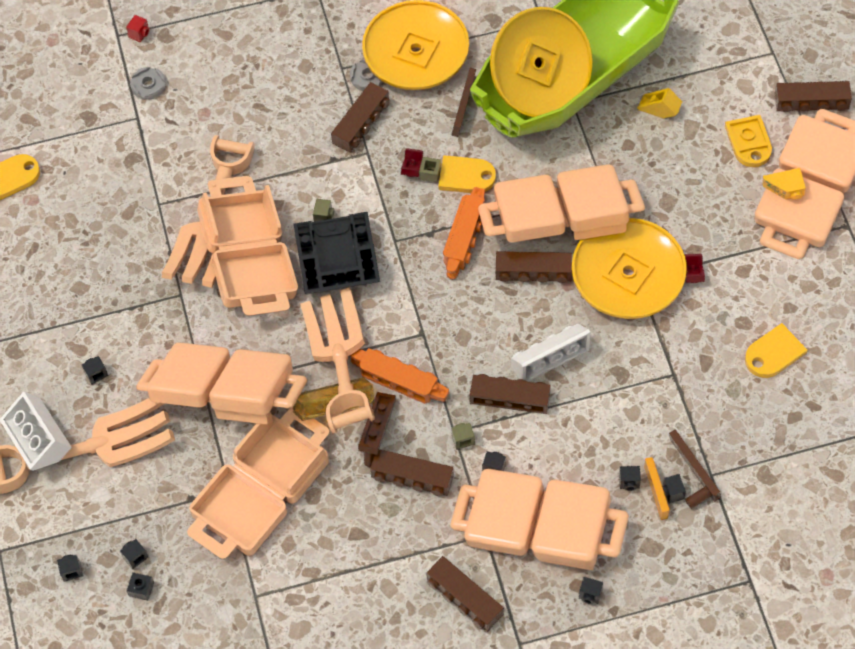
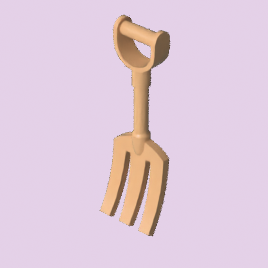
M214 135L210 146V154L213 165L218 170L215 180L231 178L232 175L247 169L253 157L254 142L245 144L220 139L218 135ZM217 150L244 156L237 162L225 163L216 157ZM220 189L222 195L225 194L226 189ZM200 222L189 223L181 227L170 258L162 271V278L173 279L187 253L192 238H196L188 264L182 275V282L193 283L208 254ZM213 253L202 279V286L211 288L216 281L212 266Z
M350 287L340 290L349 339L347 340L344 338L331 295L328 294L320 297L329 346L327 347L324 345L311 301L300 304L314 360L319 362L333 361L336 366L339 384L338 395L330 400L326 407L327 422L332 434L336 433L338 428L368 418L370 421L375 420L368 398L363 392L354 390L350 382L347 365L348 356L355 353L365 344ZM356 406L362 407V408H359V409H356V410H353V411H350V412L341 414L343 411H345V410H347V409H349V408H351V407H356Z
M148 398L124 410L99 417L93 427L92 438L71 445L72 448L61 460L86 453H96L103 463L113 467L150 454L175 441L173 431L167 429L139 443L113 450L138 440L169 423V415L165 411L136 424L110 431L149 414L165 403L152 402ZM11 445L0 446V494H4L20 488L26 482L30 470L18 449ZM2 458H17L22 462V467L14 477L6 480Z

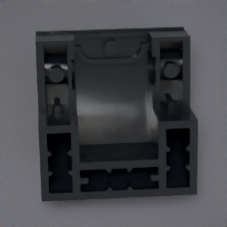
M368 211L349 214V216L293 224L305 294L380 282Z

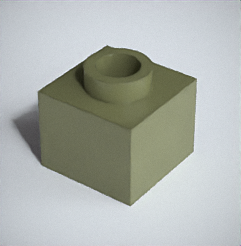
M423 157L419 170L420 180L438 183L441 159Z
M316 198L313 211L314 222L333 219L335 209L332 208L331 200Z
M460 423L451 428L456 450L475 445V435L470 423Z

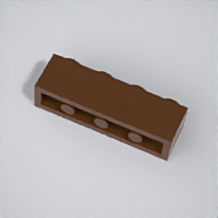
M850 81L776 83L774 93L776 111L805 112L820 109L841 111L849 109L852 101Z
M370 82L331 132L332 144L349 153L354 148H357L363 135L369 132L373 122L379 119L382 110L388 107L390 103L389 91Z
M496 251L495 280L502 282H571L572 253Z
M473 374L469 395L470 404L547 414L551 385L544 382H527L524 379L511 380L502 376L496 378L489 377L486 374Z
M379 449L378 455L375 454L370 468L371 478L378 482L387 481L398 487L408 486L412 487L415 491L422 492L424 490L431 492L435 496H448L454 477V467L382 449Z
M444 556L426 572L428 585L432 589H438L443 593L442 596L447 602H453L457 605L458 611L462 615H468L472 618V622L479 629L483 628L488 632L504 615V607Z

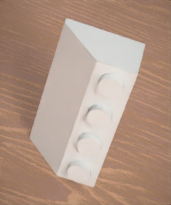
M580 324L568 326L562 332L550 335L545 341L535 343L523 352L515 353L511 358V368L518 379H524L529 382L589 351L591 332Z
M23 391L0 418L3 427L32 471L59 462L72 448L42 400L32 394Z

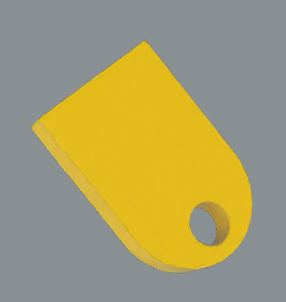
M761 115L725 122V129L733 152L741 164L748 167H759L768 162L772 146ZM758 155L760 159L754 160L751 156Z
M19 154L0 162V200L32 186L38 180L40 168L35 158L30 155ZM28 165H34L33 169L25 170Z
M443 155L438 185L439 190L471 193L474 187L485 189V192H487L494 186L496 172L493 165L488 161L477 158ZM488 174L491 176V178L485 180L482 178V176Z
M781 323L748 347L745 355V364L748 370L755 376L770 378L807 354V349ZM760 361L763 366L755 367L752 362Z

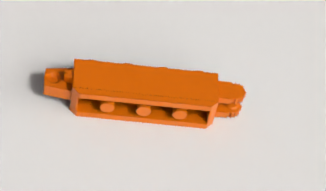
M474 187L470 195L466 194L461 198L443 250V262L447 270L446 275L450 280L457 278L460 269L464 270L466 263H470L472 255L470 251L471 248H475L477 241L475 236L477 232L480 233L482 227L478 207L485 203V189Z
M368 348L367 351L359 349L350 355L352 364L360 367L362 377L421 403H429L431 399L445 402L449 395V389L438 383V378L433 373H425L416 366L404 364L398 358L388 357L379 350Z

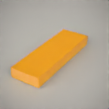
M652 457L645 458L644 469L660 519H668L670 509L654 459Z

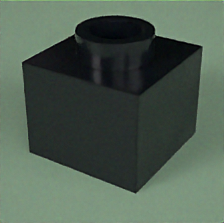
M99 356L90 358L81 364L91 385L109 376Z
M487 451L482 464V471L485 469L504 471L506 456L496 451Z
M620 466V489H625L626 491L640 489V466Z
M680 474L665 477L662 487L669 504L684 500L686 490Z
M137 539L127 542L120 550L123 559L132 570L149 558L146 550Z
M77 554L65 555L62 559L57 560L59 573L64 582L83 577L81 562Z
M132 572L126 590L128 596L149 601L154 580L152 576Z
M583 577L579 590V599H582L587 604H599L604 582Z

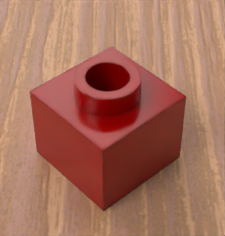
M134 15L126 26L128 37L140 43L149 34L150 29L147 19L138 15Z

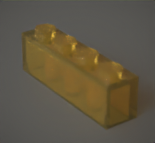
M364 377L350 380L354 390L363 392L370 404L375 403L372 383ZM339 384L302 392L293 406V413L302 421L326 415L328 403L338 395Z

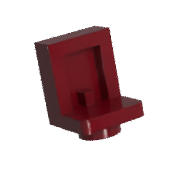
M406 148L400 175L419 177L424 154L423 150Z
M684 254L686 260L685 282H705L703 255Z

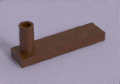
M469 68L451 136H459L471 92L470 88L477 78L475 76L477 69Z
M376 393L372 405L375 420L370 421L369 418L367 419L358 445V451L364 452V465L367 467H371L375 454L378 455L396 401V395Z
M674 429L669 433L670 441L703 486V488L685 499L690 509H693L710 497L716 502L721 498L719 489L677 430Z

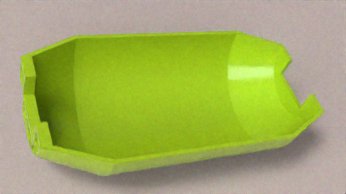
M562 0L553 8L568 14L581 26L591 47L592 73L587 88L562 108L536 117H529L512 109L497 92L491 75L489 56L470 88L472 97L477 107H481L483 112L486 113L484 117L489 123L508 137L514 138L556 129L661 46L676 13L679 1Z

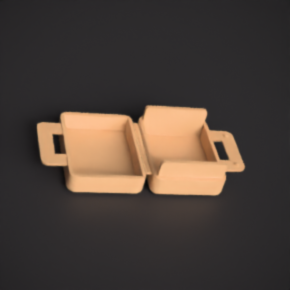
M825 109L818 110L815 118L801 115L797 118L780 156V169H776L773 172L778 173L800 168L806 187L805 195L797 200L784 199L765 189L755 211V222L765 227L760 238V244L796 259H802L805 256L809 244L816 247L825 245L842 207L844 193L849 190L855 177V120ZM825 121L846 128L848 130H844L831 124L825 123ZM777 231L798 239L796 247L773 238L775 232Z
M610 164L560 172L557 175L558 188L554 187L553 180L549 175L498 182L494 186L496 202L484 203L478 207L485 235L505 234L509 242L561 235L565 232V227H570L574 231L575 240L623 233L626 231L629 213L640 212L645 209L636 181L632 179L619 181L614 166ZM627 189L632 204H627L623 190ZM492 211H499L502 225L494 226L491 216Z
M249 176L210 180L208 182L210 197H208L207 193H203L202 198L198 202L197 212L208 251L213 253L212 266L223 305L227 308L242 306L243 312L247 316L288 310L290 307L288 300L296 297L298 284L287 247L284 243L280 242L282 237L281 224L269 185H265L264 190L256 191L253 179ZM244 187L245 190L242 193L222 195L220 189Z
M178 342L172 346L164 360L155 359L151 362L136 385V389L148 391L149 399L152 402L198 408L204 407L207 402H211V406L215 409L218 419L267 424L269 422L268 413L273 406L291 408L295 405L307 383V378L291 374L293 371L291 357L287 354L238 349L230 358L229 350L225 347ZM286 383L293 384L286 398L278 397Z
M289 408L281 419L269 412V422L267 424L256 423L234 449L233 461L235 465H224L190 504L189 509L195 521L187 530L188 536L219 558H227L234 548H237L247 556L255 554L286 516L287 508L282 500L284 499L291 504L296 503L328 465V453L319 445L328 436L329 429L299 408ZM296 420L313 431L314 435L308 439L290 427V425ZM207 527L224 539L225 542L220 544L202 530Z
M485 469L481 473L478 486L463 485L460 488L450 526L453 530L465 532V540L473 548L519 556L525 555L528 549H532L534 556L541 562L594 570L598 555L617 557L620 554L629 515L626 511L609 508L611 497L609 490L604 487L554 479L548 482L546 491H544L542 480L537 476ZM474 497L469 519L464 520L469 499ZM606 520L615 521L610 545L601 543Z

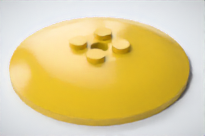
M411 0L385 8L370 21L364 32L362 50L368 68L381 81L400 89L422 90L441 85L459 72L468 56L469 37L461 19L450 9L430 1ZM415 47L421 49L418 52L412 51V49Z
M533 7L512 16L499 30L491 49V75L497 92L512 109L523 115L536 117L562 108L587 88L592 73V52L585 32L571 16L555 8ZM536 58H540L542 61L539 68L535 66Z
M629 218L628 223H626V231L623 233L586 238L579 241L572 258V276L580 295L598 311L617 318L637 319L654 315L674 302L684 286L686 260L679 243L665 229L646 220ZM626 269H630L634 273L632 275H626L623 271Z

